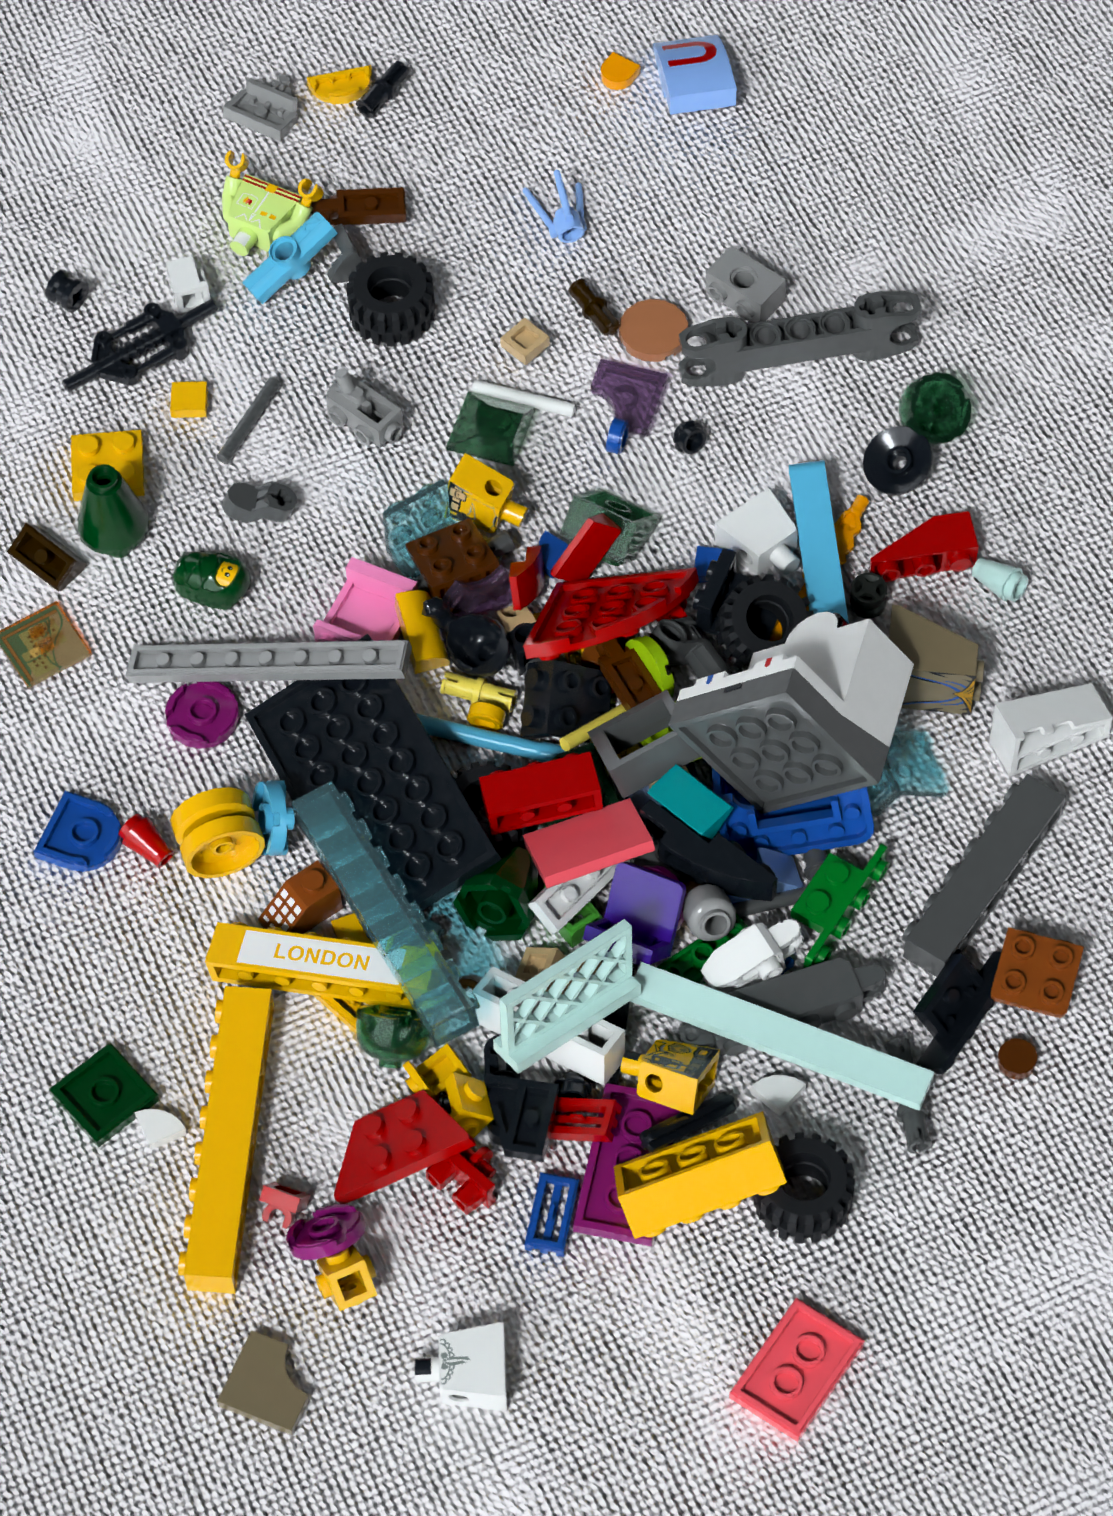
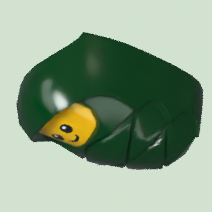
M201 550L199 552H183L176 563L173 582L176 592L182 597L207 607L229 610L245 595L250 586L251 577L248 567L239 559L223 553H209Z

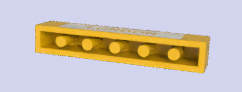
M217 922L205 959L212 981L433 1013L445 974L440 954L427 948H416L415 950L400 948L386 942L371 944L360 942L350 937L335 939L323 937L314 932L299 934L286 932L278 927L256 928L242 922H232L231 924Z

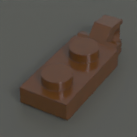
M405 188L336 190V195L311 203L313 208L311 214L313 215L316 211L319 212L331 225L406 222Z
M616 638L596 646V650L600 655L597 661L600 670L626 711L662 692L634 648L629 649L628 646L621 648Z

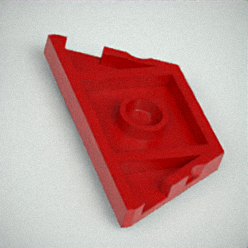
M425 1090L418 1091L354 1121L334 1191V1199L339 1204H348L476 1146V1142Z

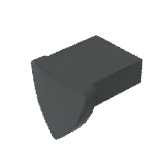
M342 224L334 227L338 234L333 238L342 254L335 260L327 273L331 283L348 282L350 273L356 272L355 266L360 262L364 263Z

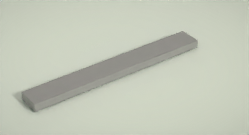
M408 640L133 645L126 677L130 683L405 679L412 646Z

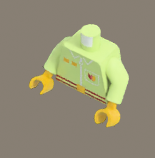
M230 150L225 156V163L231 171L230 175H226L222 194L223 219L228 223L229 235L233 238L230 242V247L241 256H246L253 246L269 252L270 245L274 240L282 236H291L309 219L313 210L311 203L317 202L323 197V189L320 185L316 184L313 191L308 194L312 186V181L308 178L301 180L299 183V194L248 174L240 178V173L249 166V159L242 153L241 162L234 166L235 153Z

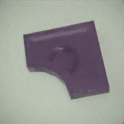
M600 359L591 383V393L602 397L612 407L616 418L628 420L629 432L649 436L668 383V374Z

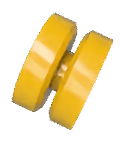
M224 787L198 793L179 805L174 810L170 819L176 841L181 845L180 851L186 870L194 877L207 879L236 873L258 859L265 848L264 837L259 823L255 821L254 809L250 798L241 789Z

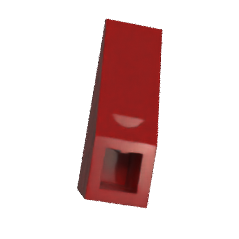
M970 512L933 516L871 557L869 573L878 574L886 582H891L903 577H925L937 572L950 570L958 572L973 567L977 561L979 546Z

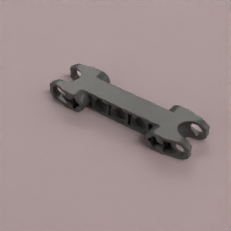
M880 291L861 295L856 299L854 307L745 324L743 320L737 317H722L690 326L679 334L682 354L687 356L678 363L681 382L693 387H718L741 381L746 371L853 354L858 360L874 361L905 353L913 349L919 342L915 324L911 323L922 314L919 297L917 294L907 291ZM900 302H906L913 306V309L908 312H895L893 308ZM906 332L909 334L910 339L899 342L894 340L891 334ZM699 336L705 339L707 344L691 346L687 343V340L691 337ZM704 365L706 367V371L699 376L690 375L686 371L692 366Z

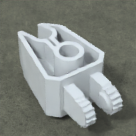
M787 918V920H783L782 923L779 922L769 929H766L763 922L755 923L742 929L734 938L714 950L700 970L706 985L726 993L780 976L786 968L784 959L794 954L796 950L799 951V948H802L804 944L800 923H797V920L794 921L793 918L791 920Z

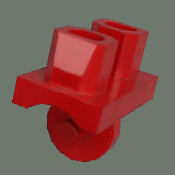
M487 1146L479 1148L476 1152L469 1148L429 1166L425 1171L426 1179L438 1190H442L453 1179L462 1185L452 1194V1201L466 1215L481 1204L489 1208L496 1202V1197L492 1194L495 1184L489 1179L495 1175L497 1170L489 1164L493 1157V1152Z

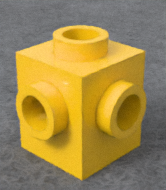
M354 1245L332 1256L316 1260L321 1274L315 1276V1280L324 1299L331 1297L340 1311L359 1305L363 1301L377 1295L371 1279L376 1277L374 1266L368 1254L361 1256Z

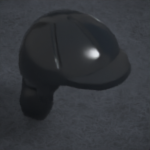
M437 596L423 602L422 615L431 617L434 623L447 633L446 647L452 662L460 671L475 677H485L496 674L506 665L511 654L510 637L498 620L487 615L474 613L461 617L454 616L450 611L448 603Z

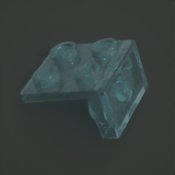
M443 479L434 484L423 486L416 494L403 501L391 504L382 513L386 553L405 577L412 579L421 575L406 551L405 544L455 524V521L450 516L448 485Z
M895 730L879 784L868 786L873 816H880L899 795L944 797L948 793V788L924 733Z

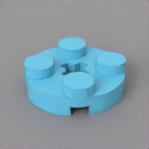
M283 780L258 782L254 788L252 807L254 811H258V823L265 841V848L261 855L282 856L287 855L288 852L287 830H293L295 816L293 808L286 807V785Z

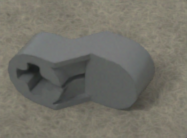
M273 481L258 486L238 482L229 487L222 501V508L230 518L244 523H250L263 518L274 522H283L293 512L297 504V496L291 488Z

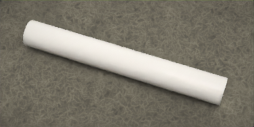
M476 379L472 386V393L568 417H574L575 403Z

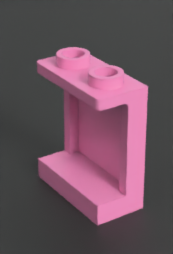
M351 557L345 568L347 580L325 619L323 621L317 619L313 625L315 642L357 641L367 634L373 641L398 640L402 631L395 611V594L418 590L417 581Z

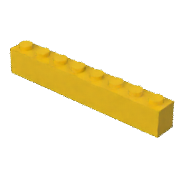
M225 986L223 1000H217L215 1023L220 1024L218 1035L211 1036L210 1058L215 1059L213 1070L206 1071L205 1093H209L208 1106H201L199 1122L200 1129H204L203 1142H196L194 1163L199 1165L198 1177H192L189 1186V1201L194 1202L192 1214H186L184 1221V1238L189 1239L187 1252H180L178 1274L184 1276L187 1290L236 1294L275 1007L271 989Z

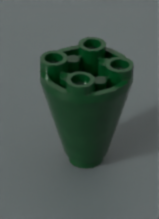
M107 464L95 466L89 472L86 479L77 518L79 537L81 542L94 552L112 555L115 558H124L144 540L149 529L148 512L122 475L114 467Z

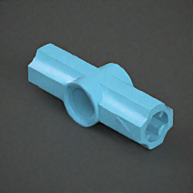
M316 211L291 236H282L273 241L269 248V257L242 281L243 285L261 304H264L289 279L296 280L306 275L311 266L310 259L338 234L337 231Z

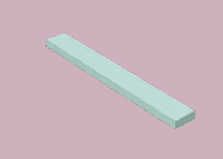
M641 962L634 976L641 983V994L630 1002L918 1111L921 1109L933 1080L934 1071Z

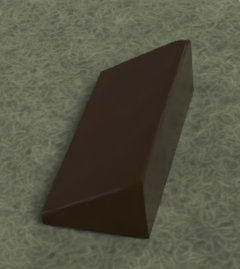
M27 522L7 551V553L57 591H62L88 565V563L42 528Z

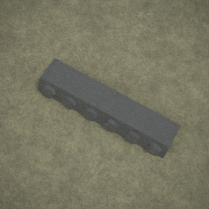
M1026 774L1019 785L1013 783L1004 797L1003 803L1005 804L999 812L996 810L992 811L983 827L985 832L979 839L974 837L969 842L963 854V857H965L959 867L953 865L946 874L943 881L944 888L939 894L934 892L928 898L923 907L924 915L919 922L913 920L906 928L902 940L905 941L903 957L937 977L953 954H962L1062 816L1066 795L1029 774Z

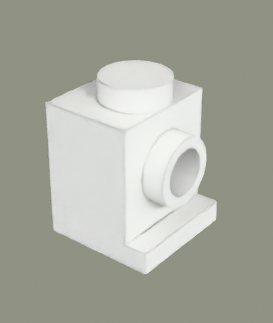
M184 256L166 261L169 284L178 315L186 313L210 300L209 286L203 268L196 269L193 256Z

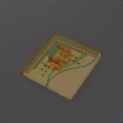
M57 601L0 630V647L28 689L92 655V652Z

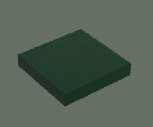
M111 1042L49 1088L50 1095L98 1148L136 1119L134 1112L150 1109L160 1101L157 1092Z

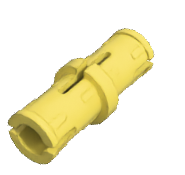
M446 671L444 674L447 680H442L441 694L469 700L471 704L474 702L490 703L508 713H512L514 710L512 704H516L517 690L487 683V679L478 677L476 680L452 673L451 671Z

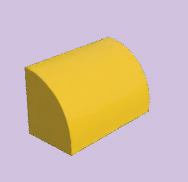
M421 590L395 594V611L404 640H408L412 646L410 661L414 674L450 665L440 628L431 617L422 615L423 602L431 598L428 592Z

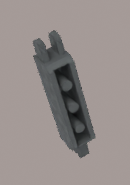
M838 957L729 991L726 994L819 1028L821 1024L833 1020L842 1022L855 1017L857 1013L862 1012L863 1002L881 996L885 989L886 970L880 964L876 965L875 963L873 965L870 964V966L864 965L853 969L850 961ZM688 1023L678 1028V1036L681 1043L719 1049V1056L725 1054L735 1056L743 1053L749 1047Z

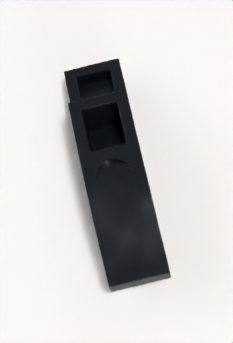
M651 799L640 809V817L650 836L659 842V860L677 873L701 885H717L726 894L761 901H772L776 897L777 877L773 870L765 863L754 861L736 841H728L718 833L707 843L704 836L697 833L694 829L686 827L678 821L676 815L664 806L660 807Z

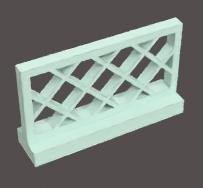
M623 919L499 999L501 1035L493 1040V1048L518 1074L641 994V983L632 976V926ZM616 942L610 952H607L611 945ZM603 960L595 974H592L598 966V964L600 963V961ZM585 961L579 972H577L579 966ZM572 980L571 984L568 986L564 994H561L567 986V984L569 983V981ZM554 981L548 992H546V989L548 988L550 983ZM540 1000L541 1002L539 1003L533 1014H530L535 1005L537 1004V1002ZM522 1002L518 1010L514 1012L513 1007Z

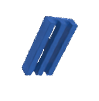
M540 1172L524 1244L525 1250L533 1251V1249H539L540 1253L548 1254L550 1251L555 1252L556 1256L564 1257L580 1185L579 1179ZM547 1184H554L543 1239H537L536 1234ZM565 1186L569 1187L558 1241L554 1242L551 1239L562 1189Z

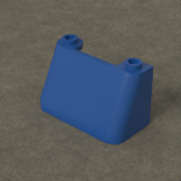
M712 768L713 792L734 807L720 827V835L728 841L734 840L739 843L746 854L754 861H757V848H765L791 856L807 853L811 849L827 850L858 845L869 840L874 833L869 787L761 814L755 809L754 805H751Z

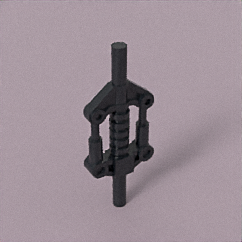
M210 299L176 317L173 312L161 309L157 303H148L145 305L142 314L125 322L124 326L112 333L106 331L98 332L94 338L91 365L62 380L63 387L69 393L98 376L101 379L132 386L138 382L139 374L152 367L157 368L172 359H185L189 355L184 329L218 311L216 304ZM147 325L153 327L148 330V334L144 332L140 334V338L135 337L132 339V342L124 343V347L118 346L115 352L112 350L113 341L127 333L132 334ZM162 341L167 345V348L150 356V360L137 367L127 364L130 362V359L138 358V354L142 356L146 353V350H153L154 345L157 347L162 345Z

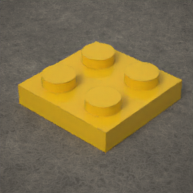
M141 430L71 435L72 495L74 501H82L89 472L95 466L101 464L114 467L137 496H145L143 436Z

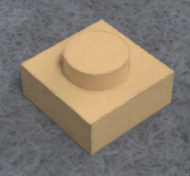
M523 318L500 338L502 348L524 365H527L550 345V336L529 320Z

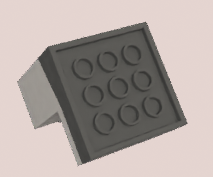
M833 611L816 613L799 623L789 634L785 644L754 652L748 670L729 675L726 671L697 679L694 686L680 689L668 726L751 805H754L755 809L761 814L879 784L914 664L870 618L849 624L840 614Z

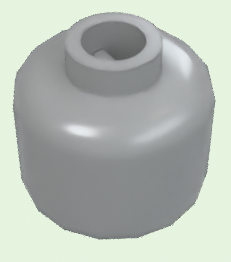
M699 885L690 890L684 897L683 918L692 934L700 940H719L728 935L734 928L736 910L726 892L717 885Z

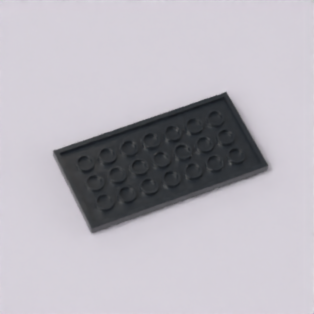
M367 634L357 641H373V639ZM396 679L296 680L244 714L280 780L285 782L288 795L367 937L373 943L462 886L466 880L480 874L502 859Z

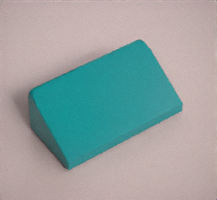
M675 764L647 792L697 833L713 839L734 808L678 764Z

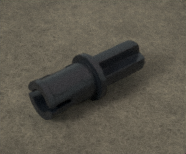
M396 61L381 78H374L370 89L356 102L358 111L363 116L372 118L383 103L387 100H392L395 96L394 90L408 76L409 68L403 62Z

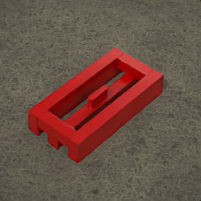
M559 1097L556 1111L604 1113V1117L583 1116L582 1114L555 1115L553 1125L557 1126H552L549 1139L612 1142L614 1135L611 1133V1129L617 1127L618 1120L615 1118V1115L621 1113L622 1106L612 1099Z

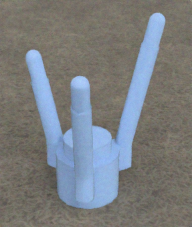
M556 169L554 177L562 208L555 212L553 221L527 187L523 188V193L548 227L551 238L558 237L561 242L570 243L579 240L587 230L584 220L582 184L578 182L575 185V211L569 205L561 173Z

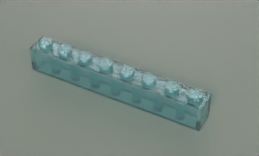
M332 781L292 801V807L299 826L437 1047L479 1026L475 1010L480 1008V1004L470 987L463 989L458 980L462 979L455 962L452 958L445 960L440 953L444 949L439 937L433 929L428 932L422 924L425 922V918L420 907L415 901L410 904L404 895L408 894L402 879L398 873L391 875L387 867L390 866V863L381 846L375 848L369 841L372 839V834L362 818L356 820L352 813L355 812V808L348 794L345 791L339 794Z

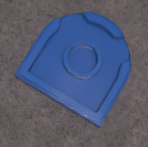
M65 790L34 850L35 858L73 871L85 872L99 869L108 864L120 850L122 838L118 835L121 829L120 822L113 810L104 803Z

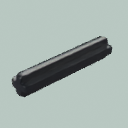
M722 1092L703 1101L693 1115L681 1112L642 1131L639 1136L642 1142V1149L653 1153L734 1113L736 1110L734 1096Z

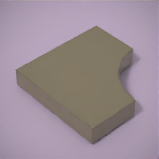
M251 1330L217 1400L218 1407L293 1436L309 1402V1395L297 1388L287 1374L286 1361L289 1345Z

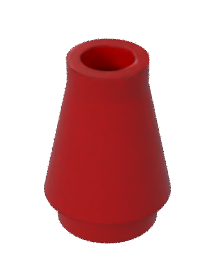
M139 813L132 816L118 833L123 839L122 844L149 860L157 868L166 865L174 855V851L167 845L149 817L144 818Z

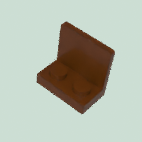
M465 519L405 544L406 551L428 584L430 598L437 596L444 599L448 603L451 613L504 592L499 561L471 519Z

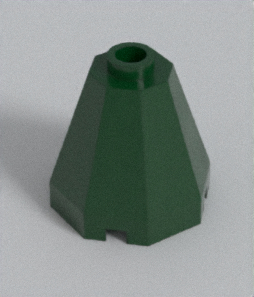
M519 846L505 847L498 852L502 859L480 874L466 880L453 902L465 926L474 931L478 926L485 929L486 933L484 936L492 941L521 940L535 915L528 906V903L537 896L538 870L527 849Z

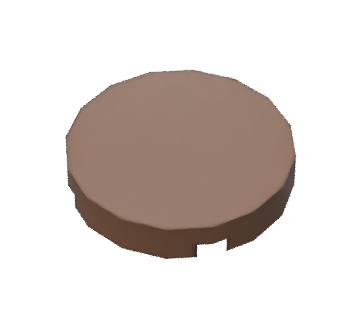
M648 299L637 302L626 309L620 319L619 338L621 344L623 343L626 351L631 356L642 361L659 362L666 360V357L673 353L675 356L681 352L679 334L688 328V322L685 314L676 305L665 300Z

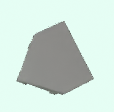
M278 75L277 81L273 80L271 82H259L252 78H247L246 89L240 90L223 106V118L280 142L298 121L297 98L293 96L290 89L288 75Z

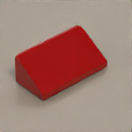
M604 513L588 518L553 566L550 575L566 581L588 579L620 535L622 529Z

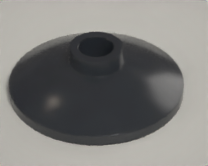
M907 426L890 427L877 434L868 444L863 457L864 474L869 483L884 494L902 495L918 488L928 477L933 463L932 448L925 436L918 430ZM907 460L906 465L902 469H896L899 461Z

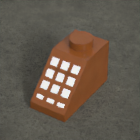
M317 860L285 881L258 918V922L264 929L278 927L286 932L304 934L343 909L340 887Z

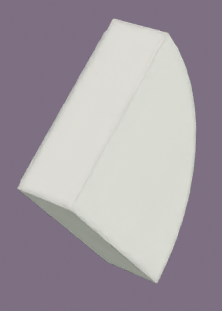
M772 1075L755 1082L750 1088V1093L781 1116L806 1090V1083L792 1076Z
M145 1109L134 1112L150 1150L187 1135L186 1128L182 1122L169 1112L159 1109Z

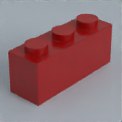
M591 752L571 753L560 759L543 763L532 762L525 767L508 771L498 770L487 776L479 777L482 799L492 835L603 809L601 788Z

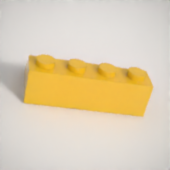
M763 1111L664 1147L653 1153L651 1152L613 1166L617 1196L635 1239L642 1236L648 1238L655 1237L663 1233L669 1226L680 1222L685 1224L693 1223L701 1219L707 1212L718 1208L723 1210L731 1209L739 1205L742 1199L756 1194L761 1196L771 1194L777 1191L780 1185L787 1183L784 1169Z

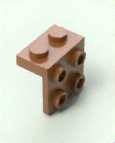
M1008 927L991 989V998L995 1002L1057 1018L1064 1017L1067 1014L1075 980L1079 972L1084 946L1076 945L1066 940H1056L1037 935L1027 930H1017Z

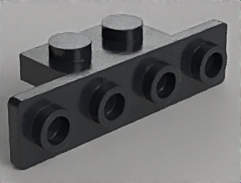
M1001 951L993 952L979 973L964 954H953L913 1011L934 1037L915 1065L934 1071V1074H944L952 1067L955 1058L965 1043L974 1035L978 1024L987 1011L995 1004V1001L991 998V989Z

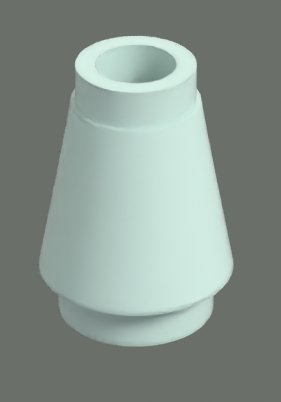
M983 557L976 561L972 569V576L1003 601L1011 600L1015 602L1019 600L1028 585V577L1023 574L1021 568L987 560Z

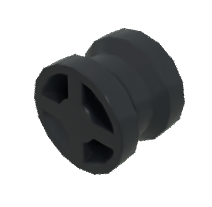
M60 269L50 278L46 286L45 296L53 303L60 302L62 308L66 311L75 312L86 300L89 287L85 281L73 279L70 272Z

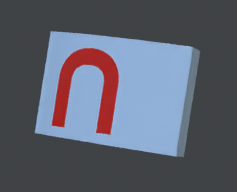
M718 35L653 43V52L663 96L667 100L670 115L736 106L737 88L725 47Z

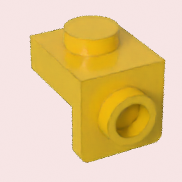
M448 1043L418 1067H415L409 1060L403 1064V1067L410 1075L405 1082L413 1093L425 1090L435 1101L439 1100L440 1092L444 1091L447 1094L444 1081L453 1072L472 1077L469 1070Z
M453 1072L444 1081L452 1111L450 1116L474 1138L494 1119L486 1085L482 1080Z

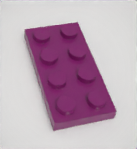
M606 1083L602 1099L616 1100L622 1106L620 1114L615 1115V1118L618 1120L617 1127L611 1129V1133L614 1135L613 1141L592 1142L573 1223V1232L652 1247L654 1237L642 1236L635 1239L617 1196L613 1166L651 1153L648 1150H643L641 1147L642 1142L639 1138L641 1132L681 1113V1111L639 1097L636 1088ZM599 1113L598 1117H604V1113Z

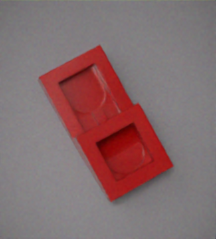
M541 546L527 547L525 561L512 562L510 565L509 581L514 611L522 610L529 605L543 589L546 577Z

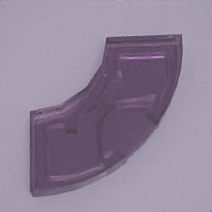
M500 565L490 575L479 581L465 583L455 580L442 599L448 603L451 613L458 617L470 613L480 615L491 610L494 612L498 611L512 602L509 581L510 569Z

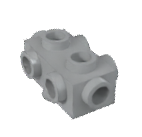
M347 369L337 370L334 374L337 382L331 385L326 394L327 415L329 419L338 427H343L346 424L352 428L356 438L364 445L368 446L370 443H373L381 448L387 441L391 444L395 443L402 435L404 429L402 409L399 404L391 398L386 399L380 395L370 383L357 379Z

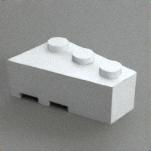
M1092 683L995 703L989 743L1009 777L1109 737L1113 717Z

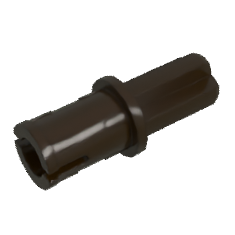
M581 278L574 281L569 287L568 292L582 308V315L586 319L591 320L602 335H615L617 333L616 330L620 327V323L608 309L606 299L598 296L586 279Z

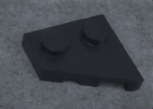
M485 1074L484 1082L505 1156L544 1162L560 1095L559 1084Z

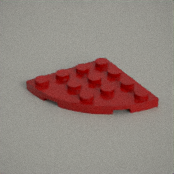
M697 568L557 583L523 645L526 659L539 658L542 661H549L558 658L562 653L587 648L617 637L636 635L641 627L665 615L690 596V593L699 582Z

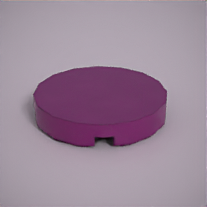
M196 682L189 686L186 683L178 687L169 697L165 708L167 727L174 739L185 746L197 749L215 747L226 741L236 731L240 719L238 702L234 694L220 682Z
M348 1204L331 1205L315 1210L312 1213L314 1218L307 1222H304L303 1218L297 1220L288 1230L286 1242L290 1252L296 1258L302 1260L325 1258L346 1250L356 1243L365 1233L366 1223L361 1211H356L354 1206Z

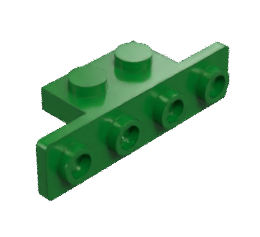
M880 844L864 870L829 853L791 909L790 917L820 933V936L805 957L804 968L828 961L833 951L830 946L836 938L840 940L844 938L852 923V920L849 919L855 909L861 911L864 908L871 894V891L868 890L874 880L880 882L889 868L890 862L886 861L888 852L886 845Z

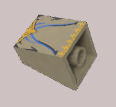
M892 605L889 639L914 664L901 708L970 715L972 701H980L981 682L983 681L985 660L977 659L979 645L900 605Z

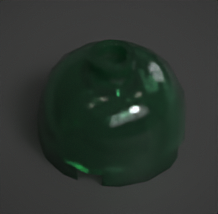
M941 372L928 374L913 380L905 388L899 401L898 413L902 426H907L918 435L925 436L930 444L935 445L951 442L955 437L961 436L966 431L971 420L972 407L970 398L966 399L961 389L965 388L961 381L951 374Z
M380 1005L360 1006L357 1008L356 1014L357 1040L361 1049L367 1055L379 1059V1066L393 1069L402 1068V1061H412L418 1058L429 1046L433 1033L434 1015L430 1016V1012L398 1007L380 1010Z

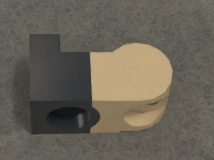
M512 605L495 611V619L503 625L510 637L511 654L514 658L515 667L521 676L526 671L525 665L534 659H538H526L523 647L536 620L532 612H529L527 606L522 610L514 611Z

